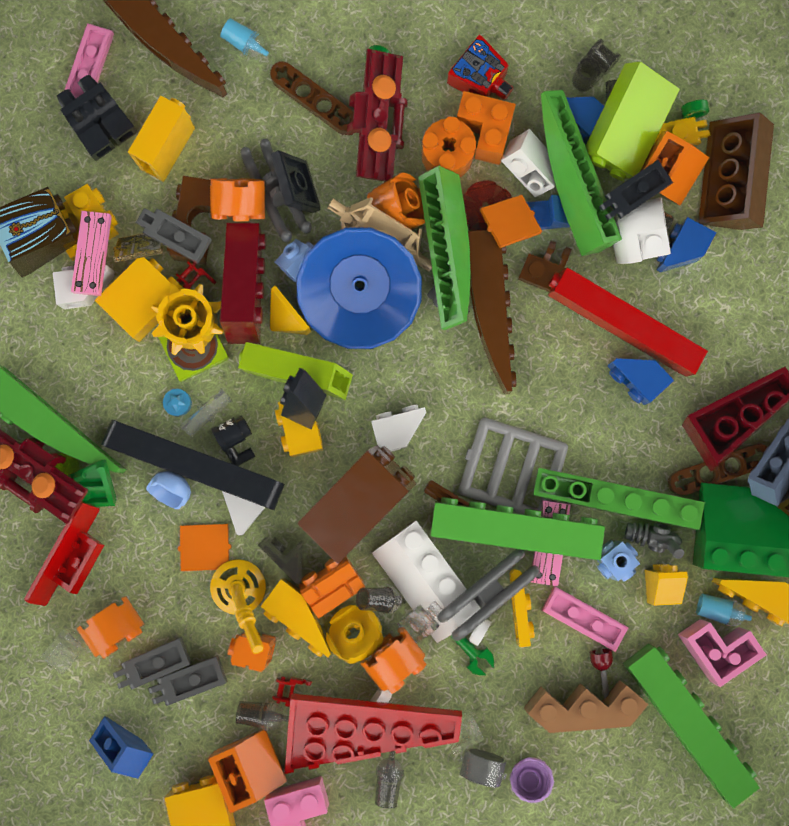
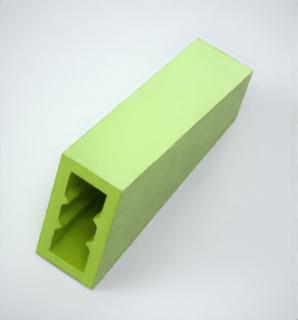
M249 342L245 343L244 349L239 355L238 368L249 374L286 384L289 376L295 377L299 368H302L326 395L343 400L347 398L353 374L336 363Z

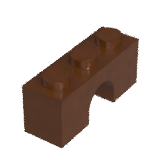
M183 176L182 184L177 186L176 199L179 201L177 210L173 211L172 217L192 227V221L198 214L211 213L210 180ZM167 247V252H169L174 261L194 262ZM209 247L201 258L200 265H206Z

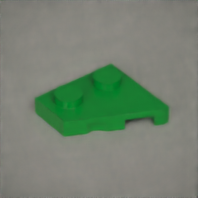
M100 460L68 475L88 489L82 502L94 507L115 506L116 494L106 460Z

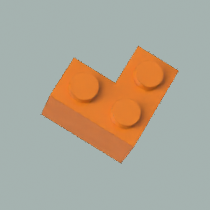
M463 91L457 118L470 127L472 132L480 134L474 159L500 165L516 104Z

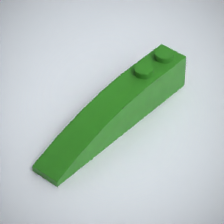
M544 91L541 93L547 150L564 213L581 256L600 253L622 240L614 217L608 221L605 218L611 212L610 207L602 212L599 209V206L605 203L607 199L564 91Z
M437 166L420 175L418 179L441 329L447 330L467 321L470 298V246L459 174Z
M0 365V418L9 425L16 424L43 443L85 463L94 464L100 460H106L110 471L123 474L127 470L6 367Z

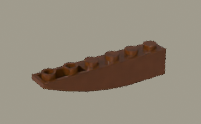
M103 0L132 35L154 56L195 84L223 98L227 95L224 87L226 81L217 70L212 72L208 68L209 62L200 51L195 53L192 50V43L183 32L180 34L176 32L174 22L166 13L162 15L157 10L158 5L154 0Z
M487 230L468 231L470 246V295L474 318L491 369L503 393L510 394L513 391L512 387H516L517 381L516 372L511 371L510 360H514V345L509 344L508 334L512 333V318L507 317L506 307H510V292L505 291L504 283L505 280H508V265L503 264L502 254H506V246L499 248L492 233Z

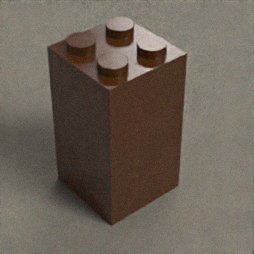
M376 445L367 450L297 523L337 564L417 484L413 480L415 478L414 474L407 467H400L393 460L395 458L394 454L385 446L380 448Z

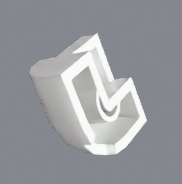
M662 197L647 200L621 219L617 215L615 216L614 220L622 237V240L613 245L617 264L642 262L644 259L671 254Z

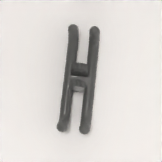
M265 138L261 140L260 147L271 172L267 173L263 179L254 162L251 150L248 147H243L240 153L250 178L265 180V209L279 237L283 242L287 243L291 241L292 233L287 229L277 207L284 205L285 202L271 157V153H273L271 143ZM289 207L301 232L304 234L310 233L312 225L306 220L302 210Z
M515 549L438 613V621L444 623L473 599L481 607L479 611L452 632L451 635L455 641L466 637L539 575V567L532 565L505 589L497 581L525 556V550Z

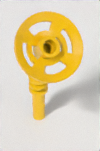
M242 559L230 560L222 564L213 574L210 583L211 596L221 610L236 616L240 628L245 631L252 652L260 653L264 647L256 630V619L252 611L258 607L264 598L266 591L265 578L261 570L252 562ZM238 567L237 574L231 575L226 581L220 578L226 570ZM248 570L256 577L258 587H254L252 578L246 573ZM243 578L248 581L250 588H247L245 581L242 580ZM217 588H221L222 596L229 602L228 605L220 599ZM225 589H228V592L232 596V598H230L226 594ZM249 595L254 597L255 600L251 604L247 605L245 599H247Z

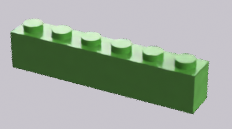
M441 497V502L435 501L431 537L601 561L605 526L597 524L598 519L581 516L580 521L569 520L570 515L553 513L552 517L541 516L542 511L525 509V513L513 512L514 507L497 505L496 510L485 508L486 503L469 501V506L458 504V499Z
M648 643L622 664L722 799L734 809L760 789L754 780L757 777L756 773L746 762L742 764L736 755L739 754L736 746L729 739H723L719 733L722 730L721 726L711 715L707 717L703 712L702 708L705 705L694 692L690 694L684 685L687 684L686 679L677 669L674 671L667 663L670 661V658L660 646L656 648Z

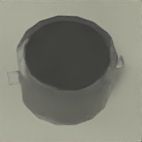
M466 748L464 756L460 757L462 764L459 773L463 778L471 782L495 788L501 786L502 779H506L507 775L504 773L507 762L496 754L475 748Z

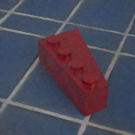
M785 366L686 417L682 426L710 472L789 403L788 369Z

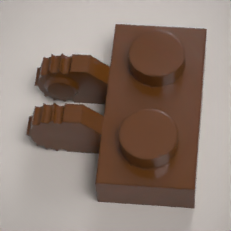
M551 240L543 259L530 253L528 254L518 280L549 292L551 287L548 284L556 271L560 273L565 269L572 249L566 247L563 250L559 265L552 263L549 260L555 251L556 242Z

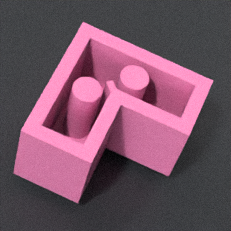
M699 619L678 634L709 682L719 687L767 655L751 631L741 627L736 628L721 639L710 622Z
M322 776L275 789L266 795L264 799L270 826H306L305 819L326 814L329 807V800Z

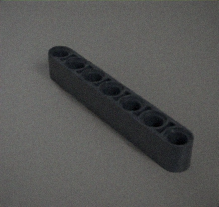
M111 420L101 443L106 448L274 511L285 484L115 420Z

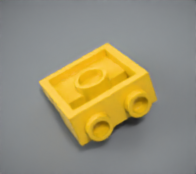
M86 184L64 197L66 201L63 204L66 209L61 212L65 219L70 217L77 230V233L73 234L77 243L82 211L109 213L112 216L109 240L119 235L115 227L119 223L111 210L106 212L102 203L106 201L97 187L92 189ZM77 244L66 250L68 256L73 261L76 257Z

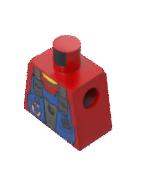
M480 34L448 72L447 84L461 92L466 91L486 97L494 93L505 101L514 89L512 85L504 80L509 67L508 63Z

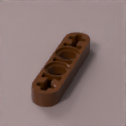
M280 61L272 66L270 76L273 84L336 132L347 135L348 124L340 126V119L334 114L338 108V115L343 119L350 117L351 123L353 122L354 112L289 63ZM287 71L288 78L293 81L291 88H289L290 82L282 77L278 80V72L284 73ZM306 85L309 86L311 92L309 95L301 97L296 94V90L299 86ZM320 101H329L332 105L331 109L328 112H320L317 109Z
M756 444L734 451L712 470L713 478L709 482L703 481L700 477V470L707 466L705 462L676 471L670 475L668 487L676 495H687L701 490V483L719 484L751 473L759 461L746 463L744 458L755 455V449L757 452H763L764 454L767 446ZM730 457L736 459L739 464L738 470L735 473H730L725 467V463ZM679 475L682 479L694 476L698 486L695 487V482L685 484V490H682L681 487L675 486V482L678 481Z

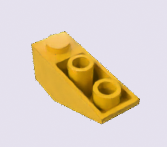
M283 577L261 605L265 610L263 614L272 622L277 623L280 621L287 626L286 632L297 640L303 638L310 644L308 648L317 656L322 657L324 654L326 657H329L332 651L327 645L326 636L315 613L302 596L300 589Z
M713 578L712 582L719 585L717 590L730 598H733L734 595L744 600L742 602L743 606L754 612H758L759 609L768 614L766 619L781 627L784 623L789 624L788 583L776 580Z

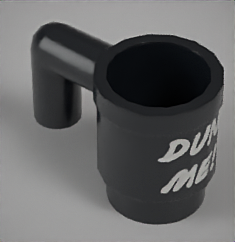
M242 415L237 418L233 417L211 429L231 464L240 466L256 457L251 447L239 454L234 447L245 441L246 437L252 435Z

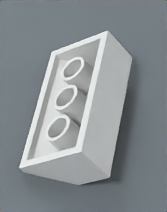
M416 520L372 552L436 643L449 637L455 629L481 609L473 599L444 623L438 621V613L467 589Z

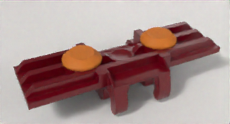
M372 49L366 50L363 92H355L349 98V106L354 107L353 122L347 125L346 133L347 135L359 133L356 177L382 182L393 178L396 149L404 148V141L402 140L404 109L408 105V100L402 98V93H400L403 56ZM389 107H394L392 134L387 132Z
M0 429V489L8 490L28 504L30 510L34 513H39L44 508L68 524L86 496L88 489L55 467L59 463L64 464L67 459L59 453L50 454L42 449L44 443L36 438H26L20 443ZM17 477L30 484L32 491L29 492L16 483Z

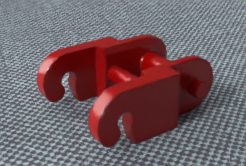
M187 261L189 266L182 274H175L178 277L177 281L179 283L181 281L185 283L183 286L185 289L191 290L192 285L203 276L214 285L217 283L202 268L198 270L195 267L197 265L195 262L191 264ZM194 270L197 275L188 283L185 278Z
M281 676V679L276 678L275 681L279 683L277 695L272 696V699L276 700L278 704L286 702L285 706L290 707V699L292 693H294L295 685L306 684L311 686L312 681L295 677L285 680V676ZM285 685H291L289 697H283Z

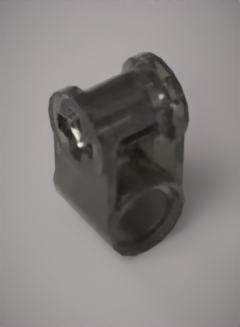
M600 38L578 63L572 76L573 86L579 91H589L616 65L621 55L612 52L604 45V40ZM582 72L588 73L591 77L583 76Z

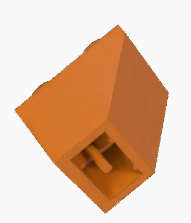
M662 131L649 152L641 171L659 160L673 181V184L658 194L680 206L709 157L692 144L669 131Z
M266 728L214 750L208 758L230 814L259 801L287 782Z

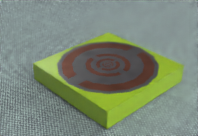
M192 317L183 320V322L185 324H188V322L192 320ZM215 334L212 340L207 343L205 353L200 354L196 349L181 348L176 355H173L172 342L166 337H158L179 382L190 379L230 359L218 334Z

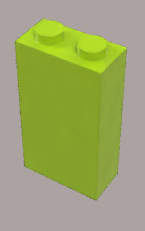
M641 61L625 63L586 144L592 164L598 168L608 169L611 171L609 175L620 181H624L625 178L630 179L638 174L680 89Z

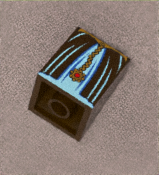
M45 187L0 207V246L8 262L22 278L77 244L73 234L77 233V230L70 217L64 218L61 211L66 208L59 194L53 195L49 187Z

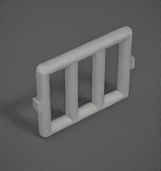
M482 418L479 422L472 447L466 453L465 460H467L458 492L462 496L496 507L497 505L514 507L513 512L525 513V509L540 510L542 499L552 500L542 497L538 508L523 504L540 446L556 451L550 470L561 472L568 451V445L564 442L505 423ZM488 430L504 436L487 491L485 492L471 487ZM514 438L530 444L513 499L510 500L498 496L497 492Z

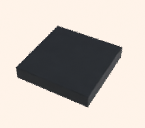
M279 150L271 153L285 205L309 213L320 211L321 207L307 161Z

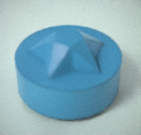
M172 389L163 398V407L170 415L176 417L184 416L191 409V397L181 389Z

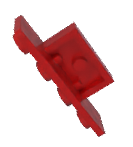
M81 502L70 522L64 526L38 575L30 586L24 598L27 603L46 606L58 585L69 593L78 594L105 546L87 533L100 511L98 507Z

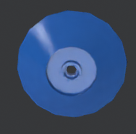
M346 227L322 237L305 254L296 277L297 302L307 324L326 341L347 349H373L394 341L412 324L422 302V277L413 255L395 237L371 227ZM363 281L365 286L357 288L355 282Z

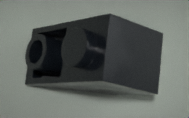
M299 368L296 376L290 375L284 386L283 391L285 392L280 401V404L284 405L281 416L312 429L327 395L304 369Z

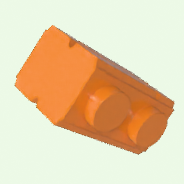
M347 556L338 564L332 558L325 563L324 569L318 573L315 571L308 573L302 578V583L299 584L302 596L310 605L317 618L322 617L366 588L362 578Z
M245 632L241 635L237 634L235 638L231 639L228 649V655L232 656V665L243 668L248 666L251 670L262 672L272 660L277 641L276 637L264 633L260 636V632H258L264 649L260 653H253Z

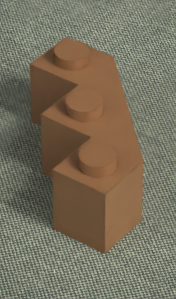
M619 680L609 692L608 697L602 701L580 683L564 704H561L541 686L525 705L524 709L529 716L549 733L631 727L649 704Z

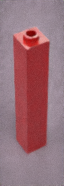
M568 267L560 273L556 271L548 284L551 287L548 293L549 297L685 377L696 375L708 350Z

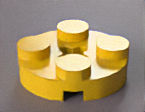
M349 605L340 609L329 622L331 624L329 634L326 632V642L329 649L338 658L349 664H354L368 658L383 643L381 622L375 613L367 607ZM351 629L360 630L356 638H348L351 636Z

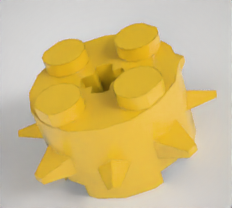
M199 284L194 290H179L175 285L170 286V296H165L159 305H152V309L157 313L156 319L159 323L152 332L153 337H166L172 342L173 355H176L181 348L196 349L200 354L205 353V346L212 340L213 336L223 333V329L218 326V316L216 314L221 309V301L208 302L203 296L202 284ZM191 316L192 320L188 322V324H185L183 322L184 318H189Z

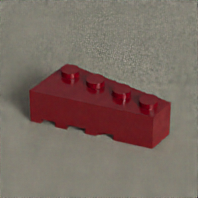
M259 223L226 224L220 324L228 344H245L246 342L260 344L261 324L263 322L261 299L264 298V283L261 282L262 274H265V258H262V250H266L267 240L266 234L261 233Z

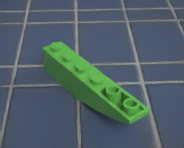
M538 468L533 495L691 530H700L705 503Z

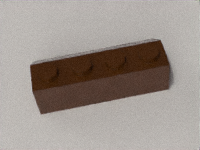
M753 113L709 122L710 136H708L706 155L709 159L704 166L698 223L706 226L736 230L763 228L774 123L762 113Z

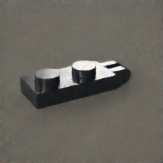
M657 160L605 195L607 201L600 205L599 209L602 212L611 206L613 211L605 216L607 221L616 215L621 219L673 184V181L659 160Z

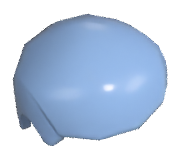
M171 471L158 472L146 487V490L154 498L174 509H180L181 506H184L191 494V489L186 479Z

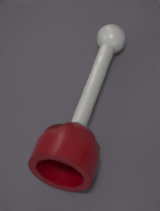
M608 648L602 649L604 654H596V650L589 652L592 666L601 672L604 699L609 695L606 670L613 662L612 650Z

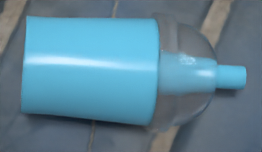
M232 18L227 20L221 31V38L243 52V55L246 57H257L261 53L266 57L268 56L269 52L264 49L265 42L259 32L245 27Z
M703 593L699 597L696 614L723 623L727 627L738 626L744 620L751 621L752 616L745 614L744 607L735 599L729 600Z

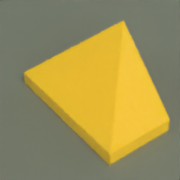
M276 285L272 287L270 330L273 332L308 335L311 332L309 326Z

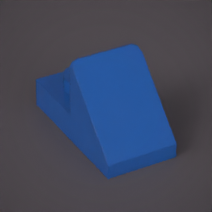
M551 195L548 201L527 202L529 208L535 212L534 217L541 230L570 227L558 195Z

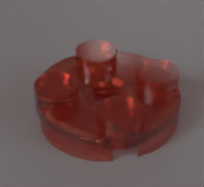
M486 180L474 183L467 189V192L463 195L469 231L487 230L488 225L480 212V208H482L483 202H487L489 206L512 198L510 192L505 187L503 189L501 186L496 185V182Z

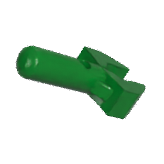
M466 637L455 641L469 656V664L466 667L472 674L486 676L485 672L477 665V657L486 659L494 668V657L487 647L484 650L476 649Z

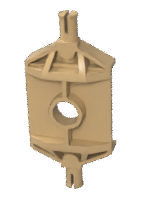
M372 197L355 203L350 207H346L332 198L327 209L341 216L339 220L342 222L341 229L346 227H371L391 235L413 255L417 265L427 270V272L432 269L431 260L419 252L422 229L419 228L418 232L415 233L371 205Z

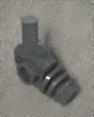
M636 522L633 524L627 523L624 538L630 540V542H633L635 538V543L639 544L640 542V545L644 547L647 542L648 548L654 552L663 553L665 549H668L676 559H681L684 556V550L680 547L682 539L675 532L670 531L671 528L668 525L655 523L654 526L649 527L648 523H644V525L639 523L637 527Z

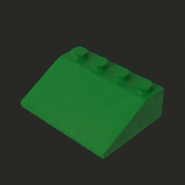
M701 483L699 501L705 503L700 530H696L693 565L708 570L789 577V516L775 505L753 496L750 487Z

